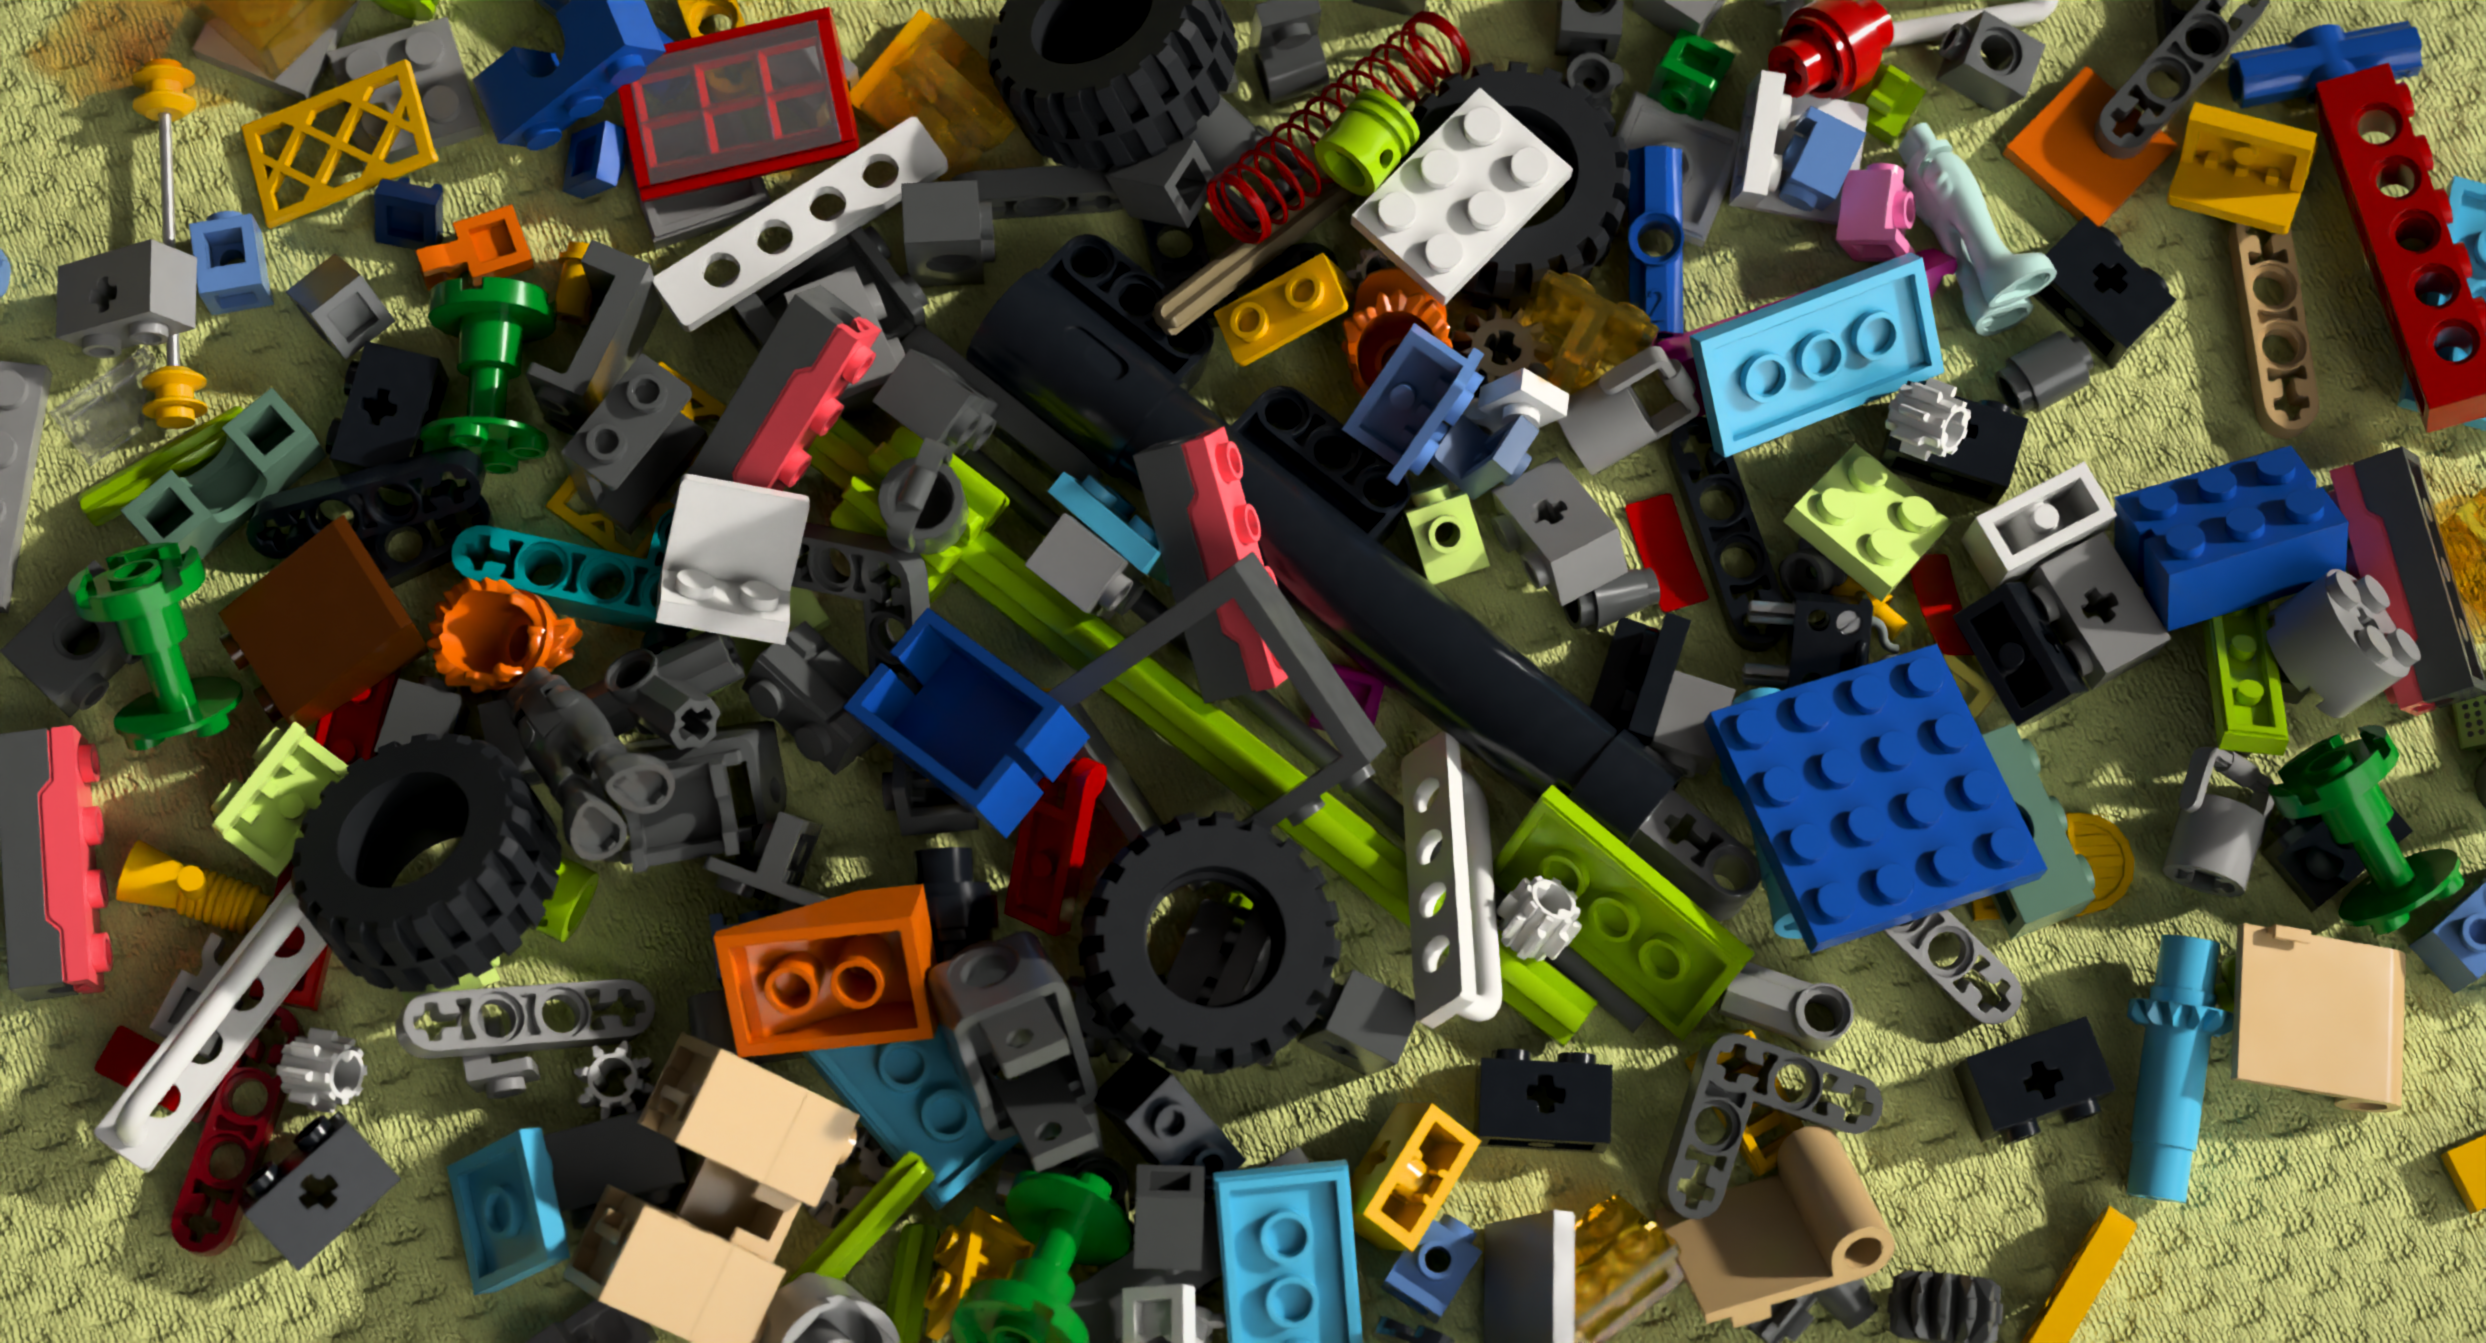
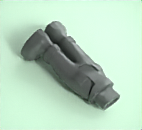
M538 666L530 670L508 692L506 698L512 708L510 712L511 723L519 730V741L537 775L550 789V794L563 808L562 823L565 839L574 852L582 859L597 861L613 856L621 849L627 837V828L619 813L609 801L596 792L592 781L579 767L577 762L582 755L589 767L597 775L601 786L610 798L631 812L638 814L656 812L663 808L672 798L675 790V779L665 762L647 754L628 753L622 742L614 736L608 720L599 708L586 695L571 688L562 676L551 675L547 668Z

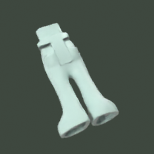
M1919 123L1908 130L1897 150L1906 164L1904 181L1906 187L1909 186L1914 195L1916 215L1926 226L1932 229L1944 253L1956 258L1958 267L1954 274L1962 291L1965 312L1977 334L1991 336L2018 325L2031 314L2034 305L2029 296L2048 286L2055 278L2057 271L2050 259L2041 252L2013 254L2007 249L1996 232L1980 187L1969 167L1959 156L1952 153L1953 149L1948 140L1936 139L1927 123Z

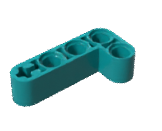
M674 508L668 509L660 516L655 526L647 559L487 525H476L465 529L459 534L452 546L451 558L462 580L466 577L479 582L485 577L494 581L502 579L515 589L532 592L543 598L557 614L647 632L651 627L665 626V624L656 623L655 604L657 602L658 582ZM493 553L497 562H485L482 571H477L473 562H484L487 554ZM555 564L562 567L559 579L553 584L538 586L532 583L535 571L541 566ZM508 569L514 570V579H512ZM614 577L624 580L625 585L622 592L616 597L600 599L593 595L596 585L606 578ZM681 627L685 631V633L692 630L689 628Z

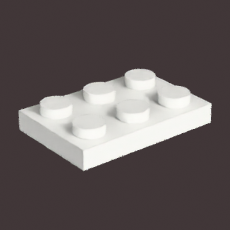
M1479 87L1352 214L1350 224L1444 306L1571 178L1573 168Z

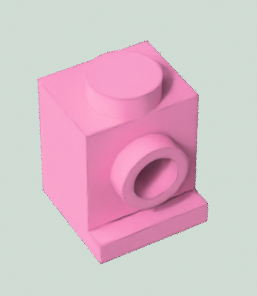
M1873 163L1867 166V170H1849L1844 180L1836 241L1854 262H1886L1910 252L1915 254V249L1905 239L1906 229H1911L1914 224L1916 203L1913 193L1903 183L1904 169L1900 166L1890 163Z

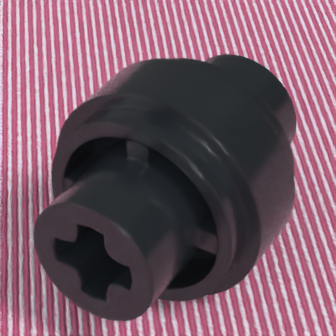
M947 847L913 851L915 885L923 884L938 964L951 959L956 952L970 944L982 941L993 942V930L999 929L997 895H991L990 883L973 881L972 848Z

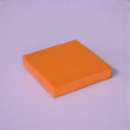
M2086 66L2006 146L2003 155L2078 221L2086 216L2096 226H2103L2175 152L2178 144L2161 130L2147 147L2135 157L2117 159L2105 154L2096 143L2094 128L2105 105L2117 91ZM2135 108L2122 123L2116 122L2112 132L2120 138L2127 133L2132 134L2142 113Z

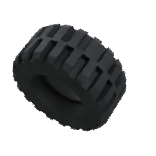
M1007 0L999 14L1001 24H994L989 43L988 67L989 73L994 80L993 84L1035 150L1042 156L1052 158L1056 163L1076 169L1080 164L1083 169L1096 171L1106 170L1107 164L1114 163L1115 166L1120 168L1137 164V158L1148 153L1155 157L1169 150L1166 145L1177 137H1181L1184 140L1197 130L1196 122L1203 115L1209 117L1219 105V92H1227L1234 73L1233 66H1235L1238 56V42L1235 38L1236 30L1220 0Z
M1509 61L1507 71L1496 72L1491 62L1473 66L1470 79L1464 81L1461 74L1454 73L1440 81L1438 96L1433 93H1426L1414 106L1413 119L1417 123L1420 132L1418 141L1414 146L1410 147L1409 152L1400 159L1399 164L1390 174L1391 176L1479 87L1573 168L1571 178L1563 185L1566 197L1561 211L1543 223L1521 228L1459 290L1473 296L1472 307L1488 310L1490 302L1493 300L1505 301L1507 312L1514 311L1515 308L1520 306L1525 311L1528 299L1537 297L1541 306H1546L1560 300L1565 286L1569 290L1576 291L1590 278L1592 268L1601 267L1610 252L1614 237L1617 235L1622 220L1625 202L1630 189V172L1624 168L1628 158L1624 138L1618 135L1612 137L1616 121L1607 108L1600 107L1594 110L1590 106L1593 93L1580 83H1576L1572 89L1561 84L1563 73L1545 67L1543 75L1527 72L1528 63Z
M427 733L411 736V743L404 745L396 741L378 748V755L367 761L360 757L346 767L349 773L338 783L331 781L320 793V800L322 801L316 810L309 808L300 828L304 837L296 838L291 864L295 867L292 868L291 883L293 894L299 900V908L342 964L355 976L363 977L368 984L382 989H393L396 986L400 992H425L428 984H433L436 989H445L459 985V978L471 973L473 976L478 977L492 969L493 967L490 962L504 952L509 957L522 945V939L520 938L528 928L535 930L544 917L546 909L542 904L544 900H552L559 879L555 870H559L562 861L561 844L556 838L558 830L552 817L509 757L503 756L494 745L483 740L474 739L472 741L470 736L444 733L442 740H439L436 734ZM462 837L450 856L433 871L413 882L392 887L401 871L420 853L440 842Z
M1214 811L1210 817H1197L1195 812L1175 816L1167 824L1158 826L1156 823L1139 833L1134 841L1128 846H1124L1116 854L1102 873L1084 908L1080 924L1083 930L1082 941L1078 946L1079 965L1085 968L1087 982L1084 986L1091 1003L1097 1002L1105 1016L1102 1022L1114 1036L1119 1033L1132 1044L1130 1047L1131 1051L1144 1059H1148L1151 1056L1165 1062L1164 1068L1183 1073L1188 1069L1202 1070L1203 1074L1224 1073L1229 1069L1238 1067L1243 1069L1262 1061L1289 1044L1317 1016V1009L1328 998L1335 981L1331 977L1334 964L1340 961L1341 940L1335 939L1334 925L1340 921L1335 901L1328 902L1322 887L1327 881L1318 866L1316 865L1310 869L1299 856L1304 849L1290 837L1283 842L1270 834L1271 825L1255 818L1250 823L1234 820V813ZM1201 881L1221 883L1246 896L1264 918L1271 940L1269 962L1258 984L1242 998L1217 1006L1194 1004L1173 994L1156 976L1147 952V930L1152 914L1158 904L1174 890L1184 885Z

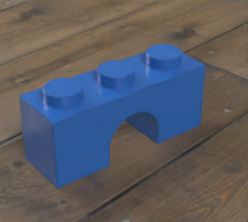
M571 0L555 13L565 40L564 54L560 63L556 53L513 46L472 80L498 143L527 147L529 150L534 151L546 149L556 144L562 138V132L577 120L599 111L604 105V99L622 85L630 84L643 77L647 71L646 67L666 52L645 0Z

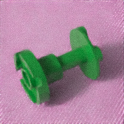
M482 277V289L462 290V278L446 280L432 287L429 293L428 319L433 327L445 334L459 338L457 370L469 377L467 416L435 420L421 428L422 453L444 447L458 446L466 448L478 455L484 463L485 471L492 474L516 473L519 461L538 459L546 455L549 449V440L545 433L533 426L508 420L505 417L508 380L521 375L523 342L546 338L556 329L557 302L555 299L548 303V291L531 283L501 277Z
M165 542L140 546L105 558L109 570L92 578L88 567L77 573L68 584V591L77 616L87 621H115L124 651L130 655H140L152 690L124 706L114 718L113 725L115 731L124 737L127 748L131 751H141L159 745L167 737L190 732L193 737H208L226 729L230 724L227 713L233 710L243 698V689L240 682L229 677L218 676L190 679L179 643L189 633L179 601L199 589L206 578L197 548L190 545L189 549L181 554L178 543Z
M2367 725L2357 728L2361 739L2345 744L2340 734H2336L2296 755L2278 771L2283 783L2275 785L2270 783L2268 792L2282 816L2290 819H2299L2319 814L2336 843L2352 844L2369 876L2358 883L2342 900L2338 911L2339 916L2346 925L2354 927L2370 925L2375 935H2384L2402 927L2410 918L2408 912L2429 900H2441L2456 893L2464 885V879L2459 872L2460 859L2452 850L2433 849L2404 857L2386 825L2392 818L2394 810L2378 784L2395 767L2399 752L2384 727Z
M1021 1171L1016 1175L1005 1202V1210L1014 1228L1025 1239L1034 1244L1035 1248L1030 1258L1019 1259L1013 1263L1006 1279L992 1278L980 1280L964 1290L950 1324L956 1343H1089V1336L1085 1325L1078 1315L1068 1307L1075 1292L1074 1283L1068 1275L1072 1263L1106 1265L1126 1255L1134 1236L1133 1227L1127 1214L1117 1202L1110 1198L1112 1189L1108 1182L1092 1173H1079L1074 1178L1060 1174L1036 1173L1033 1171Z

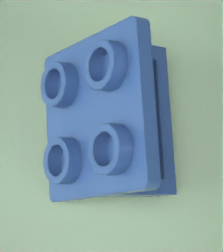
M1414 323L1341 430L1394 465L1386 479L1396 486L1408 470L1419 476L1438 449L1440 441L1450 427L1442 422V420L1454 426L1483 381L1484 377L1475 370L1484 353L1473 347L1465 358Z

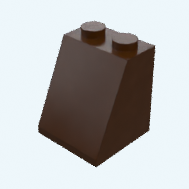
M344 515L328 524L218 613L229 632L220 636L219 639L239 670L251 665L261 680L262 685L254 689L253 693L273 724L285 718L290 726L296 721L303 728H306L430 652L412 620Z

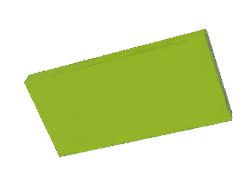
M1551 785L1541 795L1493 861L1494 883L1507 894L1510 891H1514L1523 878H1528L1532 881L1534 877L1541 875L1544 880H1552L1554 877L1562 881L1561 885L1568 891L1573 890L1578 897L1575 901L1576 907L1581 909L1580 915L1576 920L1582 924V928L1569 946L1682 1041L1695 1028L1755 954V952L1554 785Z

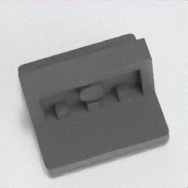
M779 811L775 823L768 820L764 823L756 840L753 857L761 860L758 869L728 858L707 855L703 866L704 869L718 873L715 886L749 899L754 897L763 900L765 892L779 896L780 899L776 909L783 912L833 898L801 886L823 825L801 816Z

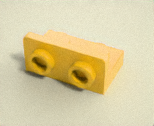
M1321 253L1214 312V315L1234 361L1240 366H1247L1346 312L1348 309L1347 302L1356 298V293L1349 277L1324 253Z
M977 1206L973 1208L958 1227L952 1224L949 1225L940 1236L933 1253V1260L938 1262L939 1265L937 1275L932 1281L924 1300V1306L930 1309L925 1335L938 1342L951 1328V1321L964 1290L980 1280L992 1278L1006 1279L1013 1263L1019 1259L1030 1258L1035 1245L1025 1239L1012 1224Z

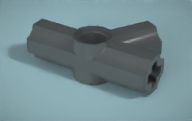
M704 632L656 655L648 649H635L626 652L609 666L603 680L579 690V692L586 695L599 708L608 720L615 737L635 728L644 735L656 734L679 750L687 747H695L701 750L717 735L716 723L721 714L715 702L707 694L744 678L745 672L734 641L729 635Z

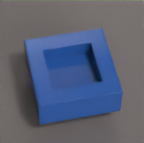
M605 120L571 135L562 192L580 199H586L616 187L625 167V154L622 151L626 128Z

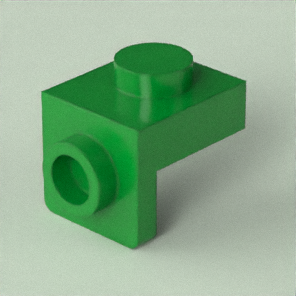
M1681 28L1667 55L1662 56L1656 66L1647 96L1659 101L1667 110L1673 113L1686 114L1702 122L1730 71L1736 54Z

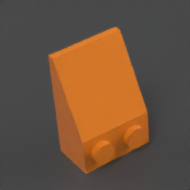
M923 884L855 891L716 931L713 936L738 1057L740 1058L934 1039L939 1019L927 985V975L938 964Z

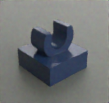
M405 177L400 178L398 181L382 178L374 193L375 242L411 250L441 244L443 241L442 186L435 183L431 188L410 184V178Z

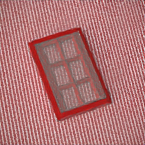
M830 7L663 44L666 52L646 67L645 75L635 82L622 85L618 89L637 187L640 191L641 201L644 203L846 158L860 149L839 39Z

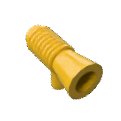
M138 840L132 847L122 869L116 892L117 901L176 909L179 915L184 916L186 914L188 918H195L197 921L203 920L206 924L212 923L213 926H220L225 930L229 928V931L238 932L240 935H245L254 927L273 901V897L263 894L262 888L259 885L253 886L252 883H244V880H236L235 877H227L225 874L219 875L216 871L210 872V869H202L198 865L188 866L142 840Z

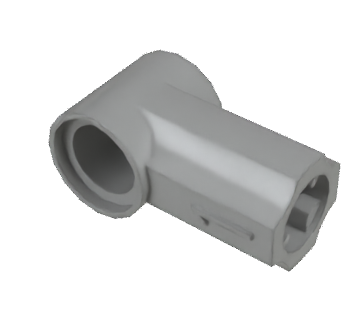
M1748 962L1722 993L1717 1013L1790 1038L1795 1045L1806 1051L1819 1052L1829 1049L1848 1031L1853 1022L1854 1009L1849 996L1843 989L1834 984H1811ZM1817 1003L1827 1007L1834 1018V1029L1828 1032L1813 1029L1805 1019V1005Z

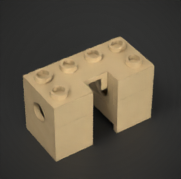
M681 1032L637 1123L701 1155L698 1166L675 1213L607 1184L563 1277L598 1301L690 1342L759 1343L766 1328V1311L786 1271L773 1263L801 1203L804 1202L816 1208L836 1165L842 1164L850 1155L857 1138V1130L854 1127L860 1115L732 1053Z

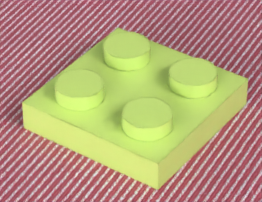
M1857 443L1797 502L1783 521L1880 602L1888 596L1926 555L1953 523Z

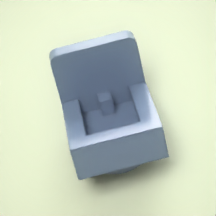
M1461 415L1454 426L1449 425L1448 431L1440 441L1438 449L1429 462L1458 488L1466 492L1471 499L1475 500L1500 482L1510 486L1524 473L1532 460V457L1526 452L1540 430L1525 417L1519 415L1506 426L1489 436L1468 417Z

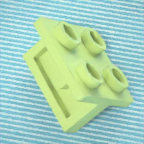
M296 721L286 733L276 726L268 734L252 756L255 760L253 764L257 766V769L244 785L234 778L210 808L213 811L212 816L216 818L211 825L215 836L224 843L228 842L276 879L279 878L291 863L296 838L304 837L300 828L309 808L316 810L322 802L320 800V793L331 781L338 783L349 773L346 769L348 767L347 764L306 734V729Z

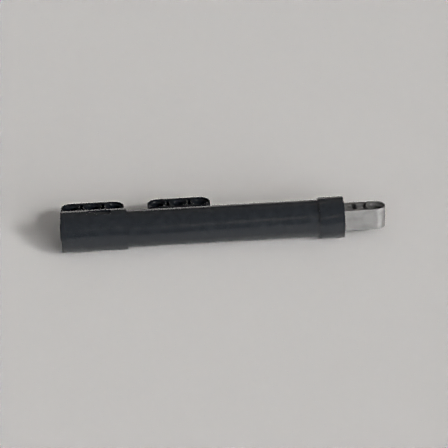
M1083 234L1073 237L1040 269L1035 268L1025 273L995 303L970 342L966 352L967 361L1078 448L1111 477L1118 478L1122 476L1142 493L1143 489L1133 455L1156 443L1200 432L1203 433L1225 426L1228 440L1236 444L1242 458L1243 475L1240 482L1246 503L1254 507L1260 521L1261 537L1258 545L1264 566H1269L1272 569L1279 590L1301 619L1439 728L1454 737L1463 747L1534 803L1539 800L1541 795L1551 785H1554L1716 921L1731 919L1741 910L1761 880L1758 859L1747 847L1674 791L1682 781L1685 773L1643 740L1629 732L1627 728L1620 731L1383 545L1396 529L1411 493V486L1406 475L1403 476L1397 486L1386 479L1394 466L1393 464L1341 430L1344 426L1302 392L1292 387L1276 386L1269 388L1230 426L1188 393L1203 375L1212 349L1214 332L1211 324L1201 315L1177 335L1165 334L1161 327L1155 324L1152 313L1155 310V304L1169 294L1171 290L1108 241L1097 235ZM1076 271L1088 272L1094 277H1083L1077 274ZM1124 309H1135L1142 315H1132ZM1172 346L1184 347L1191 353H1180L1173 349ZM1269 422H1279L1285 425L1289 430L1277 429L1273 427ZM1318 460H1328L1335 464L1337 468H1327L1320 464ZM1367 498H1376L1387 507H1377L1370 503ZM1668 839L1674 840L1677 845L1672 844ZM1713 874L1722 875L1733 884L1735 890H1728L1720 886Z

